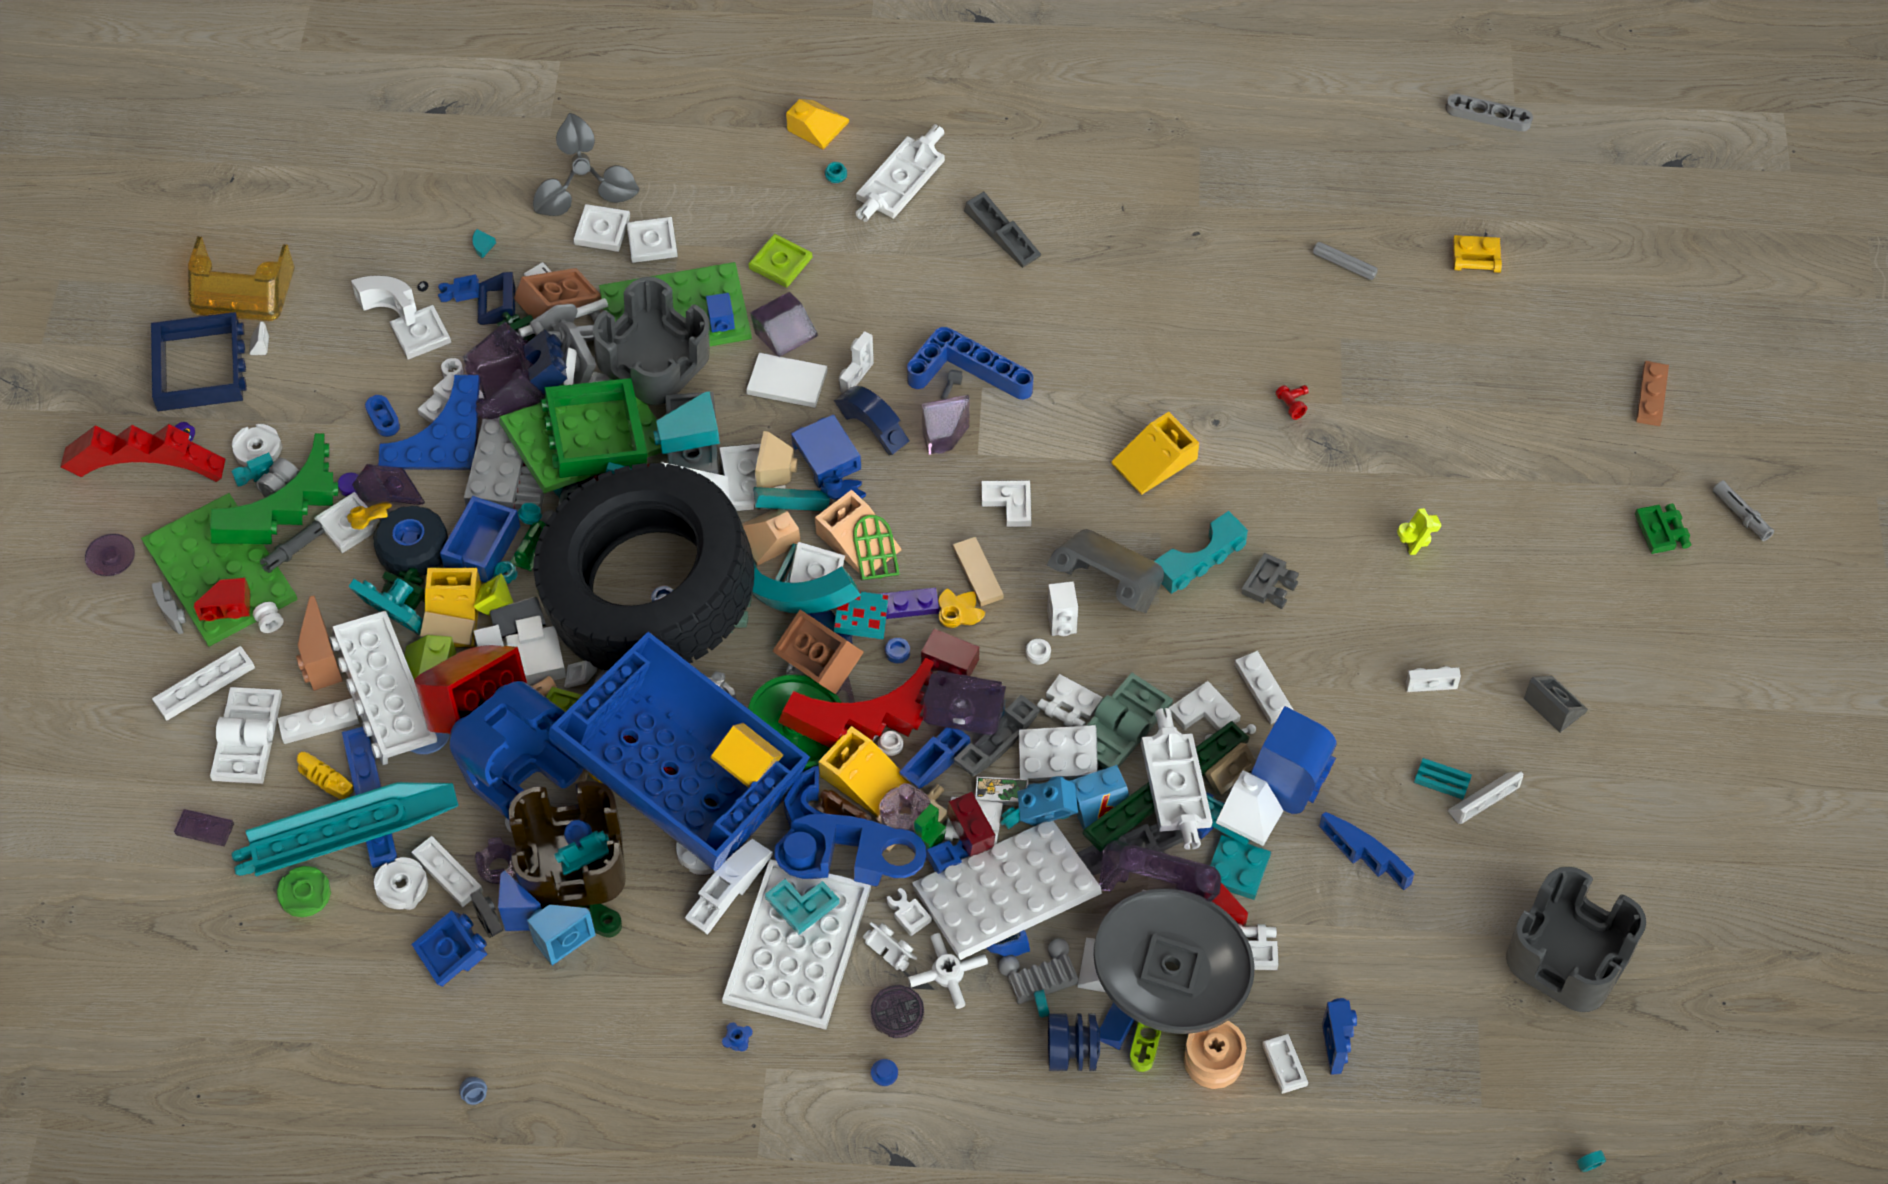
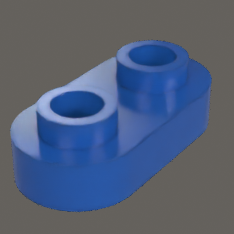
M382 395L370 397L365 403V408L376 431L384 437L395 435L400 429V423L390 402Z

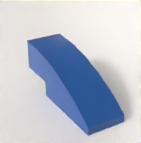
M950 723L937 738L933 736L903 767L899 774L918 789L922 788L954 763V758L971 743L970 737Z

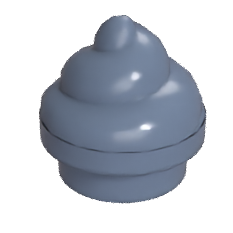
M467 1077L460 1085V1096L468 1104H478L486 1097V1083L478 1077Z

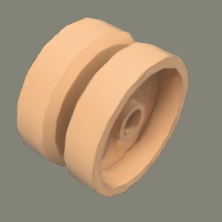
M1226 1021L1220 1026L1207 1031L1190 1033L1185 1047L1184 1064L1185 1070L1191 1079L1200 1086L1211 1089L1225 1088L1234 1083L1241 1074L1247 1047L1244 1035L1230 1021Z

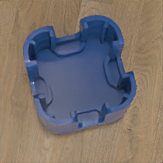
M516 681L498 688L491 698L468 716L459 719L452 727L450 751L468 786L508 820L511 802L520 792L524 791L519 785L533 773H542L563 789L573 784L581 775L584 768L549 741L550 727L565 711L529 684Z

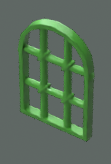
M877 515L862 517L853 529V542L855 544L861 581L900 575L893 534L889 524ZM865 519H874L876 535L868 536ZM879 521L884 524L888 533L881 534ZM862 522L864 534L861 537H857V528ZM883 537H889L892 553H884ZM878 538L880 552L879 555L872 556L869 542H871L870 539ZM865 540L867 557H861L858 541ZM889 557H893L895 573L888 574L886 560ZM874 559H882L884 574H875ZM869 560L872 576L865 577L862 561Z

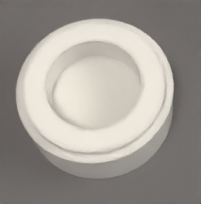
M1034 639L1027 644L1026 657L1031 663L1040 665L1050 659L1051 647L1047 641Z

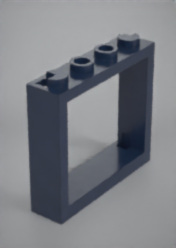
M236 312L151 323L152 399L158 412L243 401V391H247V384L242 372H246L245 359L242 358V354L245 353V343L241 339V335H245L243 322L239 323ZM232 333L233 384L167 392L166 341Z

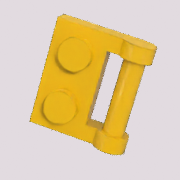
M1454 235V270L1461 271L1462 268L1480 269L1501 273L1500 238Z

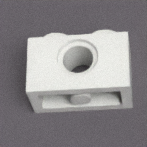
M1074 582L1049 584L1047 612L1052 636H1068L1077 633L1078 603Z

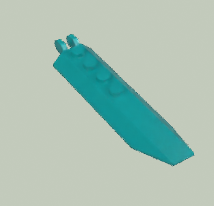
M396 782L245 830L250 846L232 852V860L240 862L251 857L253 860L235 866V874L243 876L255 871V876H260L410 828L458 807L459 804L453 783Z

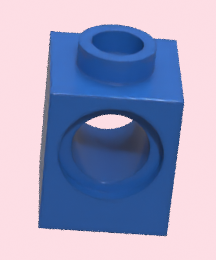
M729 293L706 296L711 331L724 332L735 329Z

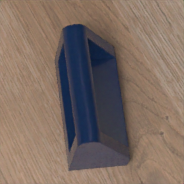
M503 272L479 283L478 324H496L503 320L502 313L505 311L510 316L515 315L514 297L516 285L513 272ZM503 291V306L487 312V292Z

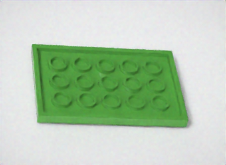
M736 262L650 276L663 280L672 288L673 308L684 318H686V311L693 304L703 309L709 318L706 296L729 293L735 329L724 332H712L710 326V346L752 339ZM637 279L599 285L601 299L605 298L608 303V307L603 308V310L613 315L615 322L624 313L625 289Z
M636 398L648 458L662 453L661 445L655 444L653 431L658 430L657 419L648 405ZM623 400L555 407L565 459L633 451ZM541 403L500 416V425L543 493L599 475L592 474L559 478L558 468L553 469L552 454H555L554 449H549L548 435H551V431H546L544 417L547 416V412H542Z
M230 493L141 538L208 647L257 622L253 617V611L260 604L273 602L279 610L298 600L292 587L278 567L270 573L262 568L265 564L261 565L260 560L269 555L263 544H211V509L238 507ZM246 578L250 588V616L238 619L223 618L214 621L199 620L194 609V603L219 580Z

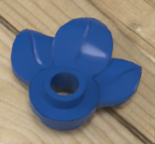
M827 477L823 479V484L821 485V491L833 500L840 499L850 490L854 491L861 499L866 496V492L858 489L862 485V481L858 480L842 481L839 477Z

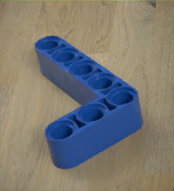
M948 327L936 329L907 364L908 384L914 389H922L927 386L948 361L1015 398L1024 400L1033 394V374L1030 370Z

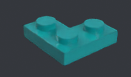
M786 879L765 893V899L798 935L840 904V899L823 881L803 896Z

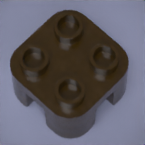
M581 781L576 783V796L578 800L576 805L552 807L545 787L526 789L520 792L510 804L509 822L516 846V852L512 853V865L517 882L540 903L542 909L548 905L577 907L606 903L615 899L625 886L626 874L622 829L616 801L611 789L601 782ZM574 820L584 821L590 825L592 833L594 831H598V833L603 831L605 835H608V855L566 875L563 874L561 862H557L554 853H557L559 848L569 845L565 840L564 831L570 822Z

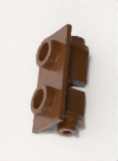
M823 790L820 794L822 801L815 807L816 810L825 814L852 816L867 820L872 819L871 816L833 790Z

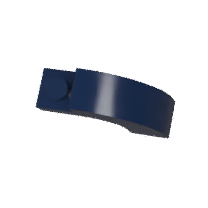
M853 386L833 400L846 420L858 419L868 426L888 455H893L910 441L898 424L901 420L882 398L871 390L862 386Z

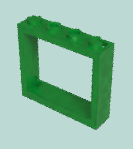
M631 378L545 387V399H541L542 412H547V416L544 417L546 431H551V435H548L549 449H554L555 454H552L553 469L558 468L559 478L606 473L609 462L621 466H629L630 468H632V465L647 463V449ZM623 400L633 451L565 459L555 407Z

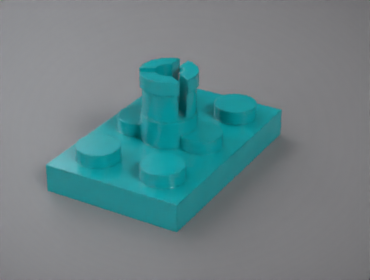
M396 578L390 590L382 594L376 590L377 588L366 580L362 583L356 579L352 580L348 587L363 602L379 612L386 611L389 618L420 636L423 619L415 614L416 611L404 604L409 594L414 590L409 584Z

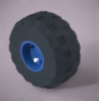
M412 505L403 506L389 512L388 517L379 521L373 534V544L380 564L389 573L400 577V571L407 572L410 568H415L420 573L419 576L427 575L428 568H438L442 564L440 552L448 540V533L441 517L431 509Z

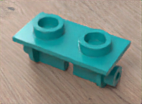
M594 831V833L580 839L581 847H578L573 842L559 848L558 852L554 853L557 862H561L563 874L566 875L608 855V835H605L603 831L599 833Z

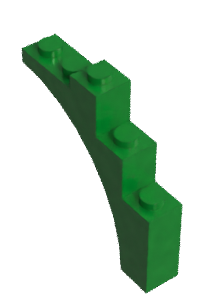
M315 433L313 447L307 462L297 476L285 487L269 497L251 504L233 508L211 509V544H272V535H277V525H303V515H308V506H333V496H338V482L333 481V472H329V462H324L325 458H329L330 450L329 443H325V433Z

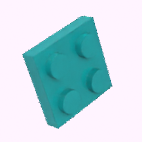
M1221 835L1205 878V884L1209 885L1210 877L1215 875L1229 892L1255 900L1271 856V851L1251 844L1244 845L1233 838Z

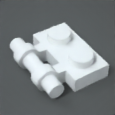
M1059 674L1046 692V698L1052 701L1048 702L1041 699L1037 707L1045 711V715L1060 719L1067 727L1085 726L1086 722L1079 718L1083 717L1090 721L1103 697ZM1063 706L1072 712L1068 713L1060 707Z
M1238 924L1246 937L1257 938V941H1248L1254 957L1255 970H1277V941L1266 940V938H1276V927H1266L1265 924H1257V927H1242V924Z

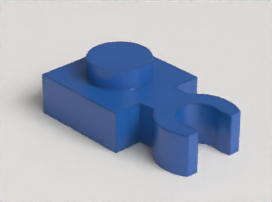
M476 274L455 278L454 284L441 283L438 285L441 291L438 297L441 302H448L452 298H455L456 302L479 298V279Z
M949 840L926 850V857L937 874L945 871L949 866H956L962 863L961 859L967 858L969 855L962 848L964 846L961 840L955 846Z

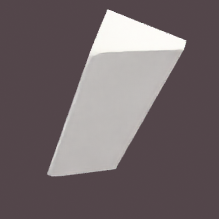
M1522 772L1504 774L1448 810L1449 814L1458 824L1464 823L1520 788L1524 774Z

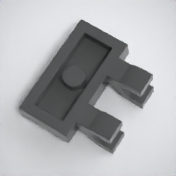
M1264 553L1243 585L1241 594L1263 604L1266 599H1270L1273 605L1283 609L1287 603V599H1285L1287 591L1274 586L1279 580L1286 588L1294 591L1298 585L1296 579L1299 573L1286 569L1287 562Z

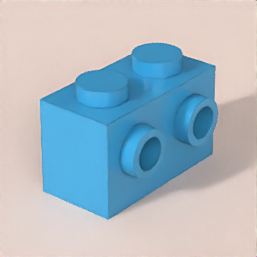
M1064 777L1049 778L1048 782L1042 784L1033 783L1028 785L1026 789L1017 791L1020 821L1036 826L1043 822H1051L1078 813L1075 783L1065 780Z

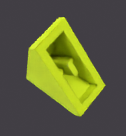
M502 574L481 585L474 603V608L477 611L490 616L491 610L513 603Z

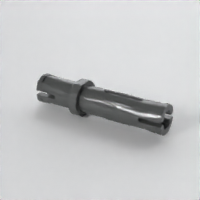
M314 520L284 544L275 546L273 552L260 560L261 565L265 564L262 568L270 573L283 562H289L292 559V555L325 532L324 528H321L322 524Z

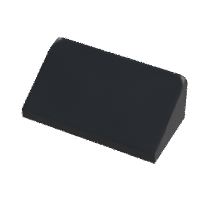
M532 597L490 611L493 626L499 625L502 639L509 635L518 634L515 620L540 615L542 625L546 626L538 597Z

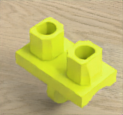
M1425 508L1418 509L1409 523H1402L1398 527L1397 534L1401 542L1408 544L1409 554L1416 555L1421 547L1430 544V533L1438 532L1441 528V523L1437 515H1428Z

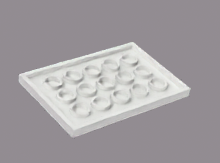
M1054 821L1036 825L995 844L992 849L962 859V863L956 866H949L939 874L934 872L912 882L914 891L959 960L1102 894L1101 886Z
M770 859L722 998L723 1004L826 1030L870 894L871 885L855 882L854 879L829 874L828 878H797L781 869L776 860ZM786 879L803 896L823 881L840 899V904L798 935L765 899V893Z

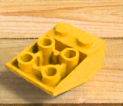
M1167 412L1151 422L1111 461V464L1143 495L1198 459L1199 442L1170 412Z
M428 568L425 586V612L474 620V631L477 630L479 611L474 608V603L481 587L478 569ZM474 631L471 646L454 643L455 647H475L476 639Z
M852 726L847 730V734L843 735L819 760L820 777L876 817L887 808L908 783L911 785L908 780L899 774L901 770L871 739Z

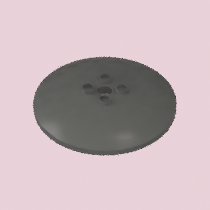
M1152 889L1133 894L1116 904L1108 912L1100 924L1095 938L1094 965L1103 989L1125 1014L1156 1030L1190 1034L1216 1028L1231 1019L1241 1009L1253 985L1254 957L1243 930L1221 907L1204 897L1176 889ZM1165 963H1174L1178 970L1171 971L1167 969Z

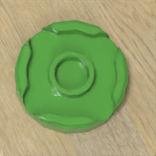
M302 866L289 871L290 874L286 875L285 878L283 876L278 884L277 898L285 912L292 916L307 917L321 911L328 903L331 895L330 883L319 869Z

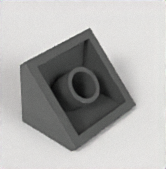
M1553 676L1532 677L1529 681L1524 699L1558 732L1561 733L1588 711Z

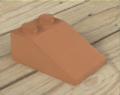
M577 268L522 277L514 299L528 315H532L533 319H536L556 305L573 304L578 308L601 300V294Z
M315 596L309 597L298 641L300 655H297L296 659L305 683L310 682L315 691L343 682L317 601Z
M799 610L772 651L834 694L840 689L864 653L802 610Z

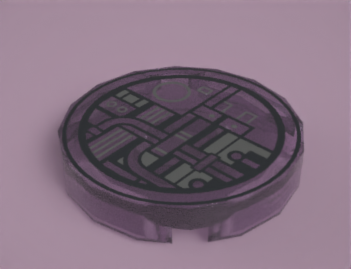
M903 985L888 986L880 990L871 1004L872 1022L879 1032L887 1034L888 1037H907L915 1033L923 1022V1001L919 994L910 987Z

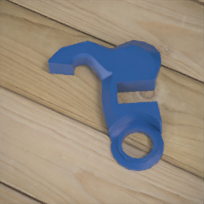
M814 766L802 772L784 799V811L791 829L776 844L774 857L779 867L791 876L801 879L828 878L835 844L858 847L854 866V881L876 887L879 885L882 875L892 878H907L915 875L925 863L926 846L922 839L912 831L894 829L874 821L852 816L825 814L811 807L808 802L819 801V766ZM903 844L913 850L915 857L906 865L895 866L888 863L882 854L888 846Z

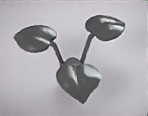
M569 113L558 129L556 143L565 154H575L572 158L573 169L570 171V175L563 186L555 178L542 182L535 192L533 209L537 214L559 216L566 213L572 203L571 194L566 189L574 174L585 175L591 172L601 181L598 187L600 196L613 203L624 202L633 198L639 192V187L632 173L623 166L614 165L607 168L603 177L590 166L589 157L581 152H589L593 149L595 144L593 131L582 118Z

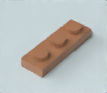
M1645 361L1636 422L1654 426L1661 425L1669 365Z

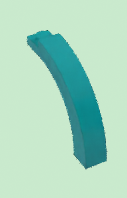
M754 562L753 596L767 606L779 611L795 614L799 610L806 614L818 613L837 608L861 596L854 580L842 566L814 580L789 583L776 581L763 575Z

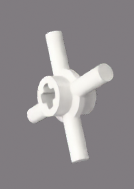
M933 934L931 940L938 959L933 963L932 970L908 977L910 987L935 980L941 986L949 988L955 1008L960 1009L966 1004L958 983L962 980L964 971L987 965L986 955L983 954L960 961L956 956L947 953L941 934Z

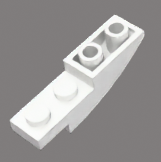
M754 839L744 844L721 865L698 892L701 897L686 915L685 919L708 935L736 896L745 893L772 857L773 852Z

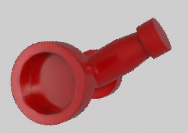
M1283 385L1276 390L1275 395L1289 407L1288 414L1293 420L1301 418L1307 412L1308 408L1304 402L1295 400V398L1309 393L1306 385L1292 390Z

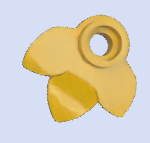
M383 502L368 508L363 506L355 507L350 510L347 520L351 523L353 529H364L371 520L388 517L386 510L391 508L392 504Z
M946 589L939 596L938 603L941 608L939 621L947 628H955L961 624L974 625L985 616V611L975 608L976 594L974 591L956 596L951 590Z

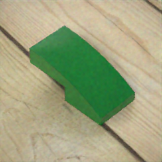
M931 803L914 821L915 833L924 842L926 850L941 844L945 839L946 826L938 821L939 809Z

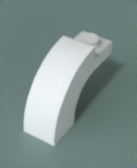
M367 276L351 280L355 298L364 311L375 307H388L397 311L407 326L416 323L414 313L417 310L412 289L405 282L388 276Z

